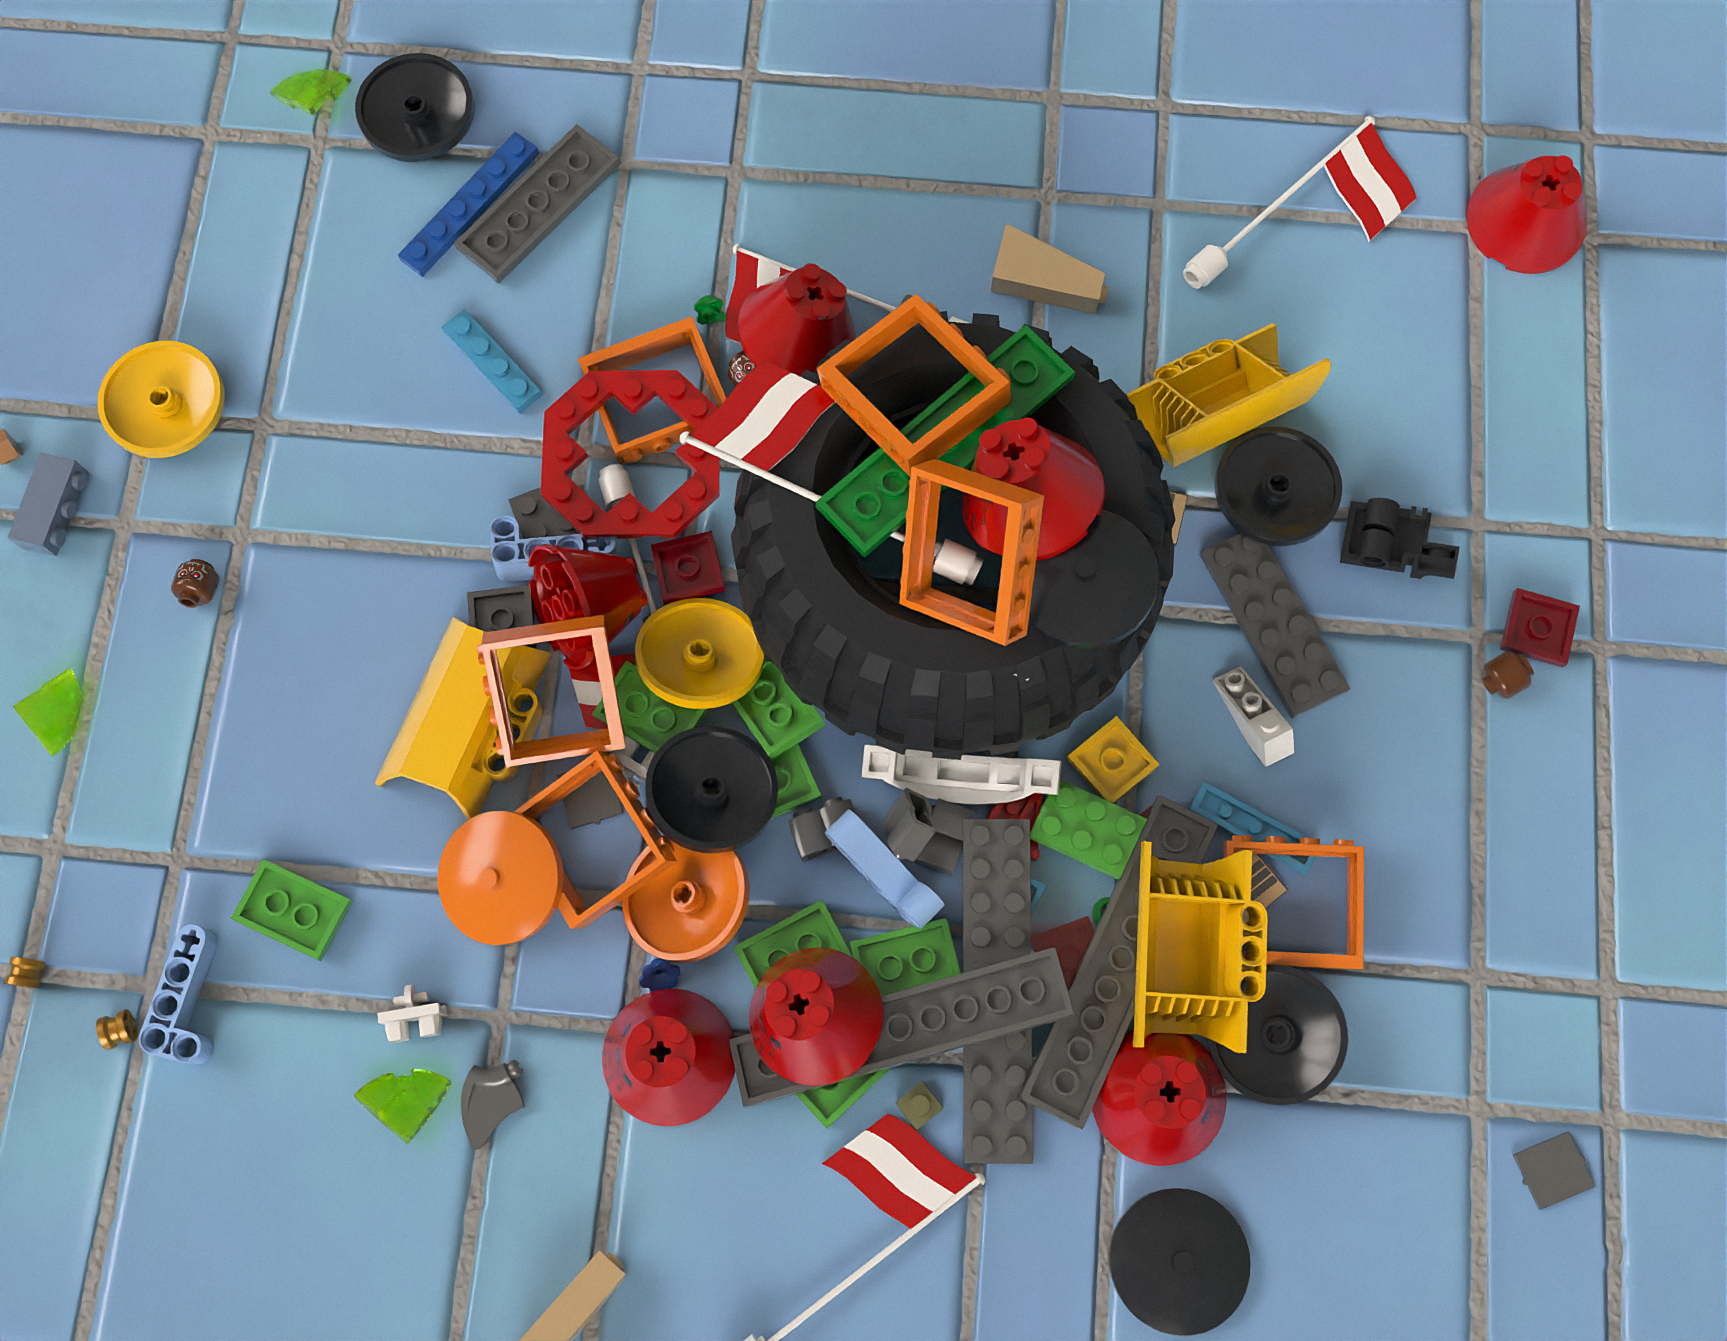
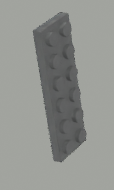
M576 124L454 242L456 249L497 283H500L621 164L620 158Z
M1240 533L1201 552L1200 557L1291 719L1350 690L1348 683L1269 545L1254 541Z

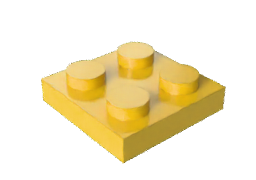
M1117 716L1066 758L1098 796L1111 803L1117 802L1160 765Z

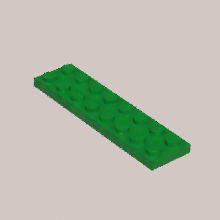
M1027 325L1023 326L987 357L988 362L992 366L1003 369L1011 380V402L937 460L969 469L974 463L980 446L979 439L985 431L994 429L1005 422L1029 417L1074 378L1075 371ZM969 372L902 428L900 432L912 444L986 387ZM880 447L815 502L816 508L865 558L907 522L906 511L909 501L910 477ZM941 484L940 493L948 486Z

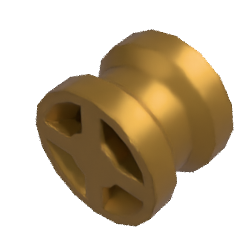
M10 957L11 971L9 975L5 976L4 984L39 989L41 983L38 979L39 973L45 968L46 962Z
M129 1010L119 1011L116 1016L111 1018L104 1016L97 1019V1036L105 1050L114 1049L122 1042L129 1044L137 1040V1025Z

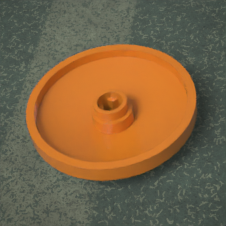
M491 811L469 819L450 837L440 858L438 890L447 916L463 934L484 944H511L523 941L536 934L553 916L563 890V863L555 841L549 832L537 821L517 812Z
M670 840L675 849L673 855L678 862L623 900V915L633 939L648 953L669 962H695L718 952L733 938L740 928L749 903V877L744 862L736 850L724 853H701L681 847ZM649 845L633 863L626 881L657 860Z

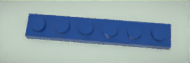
M514 132L398 254L400 261L423 277L451 248L454 242L468 230L539 154L538 148L520 134Z

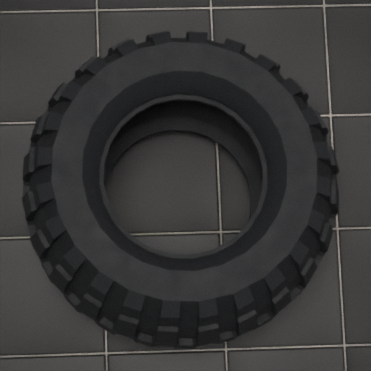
M947 311L940 312L941 317L949 325L951 323L955 324L961 330L964 339L972 347L977 345L985 353L986 357L1016 333L1000 327L999 315L973 313L972 323L948 322ZM917 323L916 327L910 328L846 378L900 431L970 371L921 324ZM1030 325L1027 326L1075 371V375L1068 384L1028 418L1034 419L1042 427L1079 443L1093 455L1100 466L1105 483V499L1102 510L1115 513L1137 527L1150 543L1157 560L1159 581L1154 604L1143 623L1126 638L1100 648L1076 649L1053 643L1039 635L1028 625L1026 636L1004 646L899 604V599L878 586L864 570L850 545L851 543L816 508L815 501L746 469H743L737 481L734 503L735 527L730 535L743 609L751 621L755 636L766 660L776 665L783 675L784 682L802 703L810 706L814 704L825 713V719L851 736H855L856 732L870 736L876 740L877 746L902 755L905 754L906 749L932 752V758L961 760L962 755L978 751H985V755L991 756L1018 751L1020 745L1031 739H1046L1070 728L1072 722L1085 711L1092 710L1114 692L1123 675L1131 668L1141 654L1155 628L1167 587L1173 576L1175 547L1171 534L1176 518L1167 480H1161V473L1164 468L1161 454L1142 421L1137 420L1135 406L1112 379L1099 382V370L1093 364V359L1072 346L1062 353L1058 352L1052 346V338L1049 337L1048 331ZM848 339L843 341L819 361L815 372L805 370L800 377L821 386L817 368L850 344L851 341ZM834 403L820 415L795 449L768 472L822 497L878 450L880 446L837 403ZM997 607L994 608V609H991L990 611H993V612L996 613Z

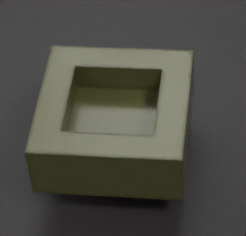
M922 1081L895 1103L916 1130L943 1109Z

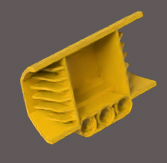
M1271 323L1236 341L1230 339L1213 341L1163 365L1154 372L1153 381L1126 395L1135 406L1137 420H1141L1145 429L1150 433L1161 454V458L1174 468L1308 402L1324 383L1331 370V363L1328 358H1325L1294 374L1287 373L1286 369L1279 366L1277 328L1274 323Z
M453 616L376 778L375 784L383 787L387 780L403 776L443 790L457 803L466 819L469 820L479 815L494 780L497 782L511 780L516 775L520 765L505 766L501 771H493L494 763L498 759L504 758V754L499 755L498 750H496L495 737L500 735L498 725L492 726L490 721L489 706H493L492 696H486L484 691L483 676H487L486 666L479 665L477 645H481L482 635L485 631L472 627ZM525 645L499 648L497 653L513 730H520V735L515 740V743L531 741L544 711L543 704L534 691L551 654L545 650ZM533 701V706L529 711H519L520 705L523 702Z
M1141 842L1133 1047L1144 1048V1039L1151 1033L1197 1034L1218 1042L1234 1052L1246 1053L1248 1002L1258 1001L1265 993L1267 962V911L1260 902L1251 901L1252 850H1241L1217 861L1195 864L1159 860L1151 852L1152 842ZM1245 909L1249 914L1247 924H1245L1242 916ZM1244 943L1248 948L1246 958L1243 957L1241 951ZM1243 978L1247 982V988L1244 993L1240 986Z

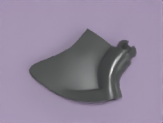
M512 1060L508 1064L503 1063L489 1070L474 1065L465 1079L461 1094V1115L466 1135L474 1149L482 1148L497 1126L508 1115L526 1107L515 1082L516 1078L523 1075V1069H520V1063L517 1060Z

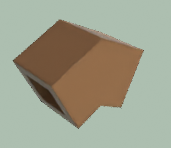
M3 429L0 431V464L7 465L23 456V454L17 447L16 441Z

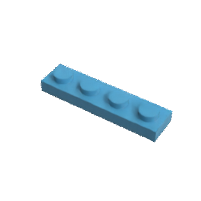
M465 309L441 327L449 339L519 414L542 396L541 390Z
M1205 781L1201 784L1189 807V810L1218 824V829L1231 836H1252V842H1266L1267 836L1286 837V843L1299 844V838H1309ZM1266 854L1303 875L1308 874L1317 857Z

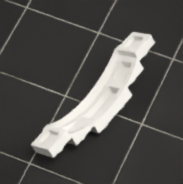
M865 745L861 777L884 780L902 790L907 787L926 798L934 800L940 798L951 803L987 805L1016 801L1033 793L1059 795L1062 762L1032 758L1020 759L962 755L961 760L932 758V752L906 749L905 754L902 755L880 746Z

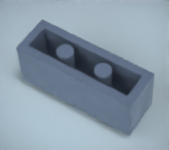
M40 453L7 538L22 549L57 556L60 547L65 543L68 525L76 514L77 502L81 491L87 485V475L89 472L76 460Z

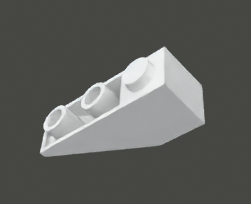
M1241 666L1213 679L1215 687L1248 745L1266 767L1294 753L1293 728Z

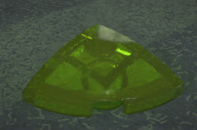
M316 69L303 73L299 72L284 79L270 93L293 109L297 106L313 116L328 98L335 101L352 79L337 71Z
M69 668L43 684L41 689L13 706L14 710L52 757L68 744L78 728L79 709L82 707L81 689L74 673Z
M412 1069V1075H402L396 1078L390 1072L370 1081L353 1096L383 1125L408 1144L431 1117L452 1084L449 1079L435 1072L421 1069Z

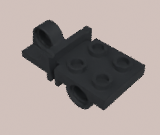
M1372 498L1367 503L1351 501L1340 563L1404 573L1406 565L1412 566L1411 578L1421 579L1424 576L1431 575L1454 579L1460 547L1427 542L1432 513L1427 512L1428 508H1423L1421 515H1415L1416 506H1412L1411 510L1403 509L1394 500Z

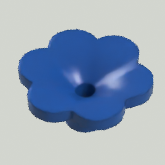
M654 959L649 965L642 968V976L639 978V983L641 987L649 988L651 992L673 988L678 983L677 977L681 973L680 967L670 964L667 960Z

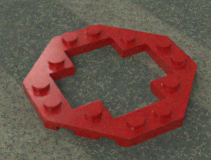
M678 370L589 371L544 411L540 491L542 498L585 539H599V537L643 539V536L676 538L720 497L721 458L686 442L685 445L682 444L675 450L676 455L695 473L651 513L631 493H628L606 513L568 477L575 468L589 457L587 452L570 434L612 396L633 415L657 396L693 430L706 421L719 408Z

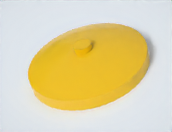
M177 341L150 342L128 351L110 367L98 393L99 418L109 436L125 450L147 458L172 457L196 447L213 431L223 411L225 390L217 368L198 349Z
M689 598L661 607L651 614L641 626L635 644L636 667L645 685L663 700L686 708H715L738 700L755 685L763 669L764 654L757 641L748 615L735 606L714 599Z

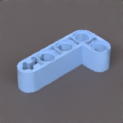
M509 515L498 516L490 525L491 556L495 573L500 580L505 582L533 580L534 566H528L529 556L535 547L543 544L617 555L614 537L585 539L581 534L521 539L518 522Z
M848 809L825 832L827 838L909 924L922 929L945 906L939 896L927 885L918 882L851 810Z
M189 924L181 928L177 933L139 1035V1045L146 1053L193 1065L205 1063L213 1054V1043L209 1037L187 1030L217 948L218 941L213 931L198 925ZM195 938L200 939L198 945L193 944ZM188 954L195 956L194 960L188 959ZM188 966L190 970L189 976L182 982L180 980V973L183 968ZM176 998L178 1003L177 1009L170 1015L168 1005ZM164 1032L165 1042L158 1048L156 1038L158 1034ZM195 1040L197 1050L193 1056L189 1057L187 1053L188 1045Z

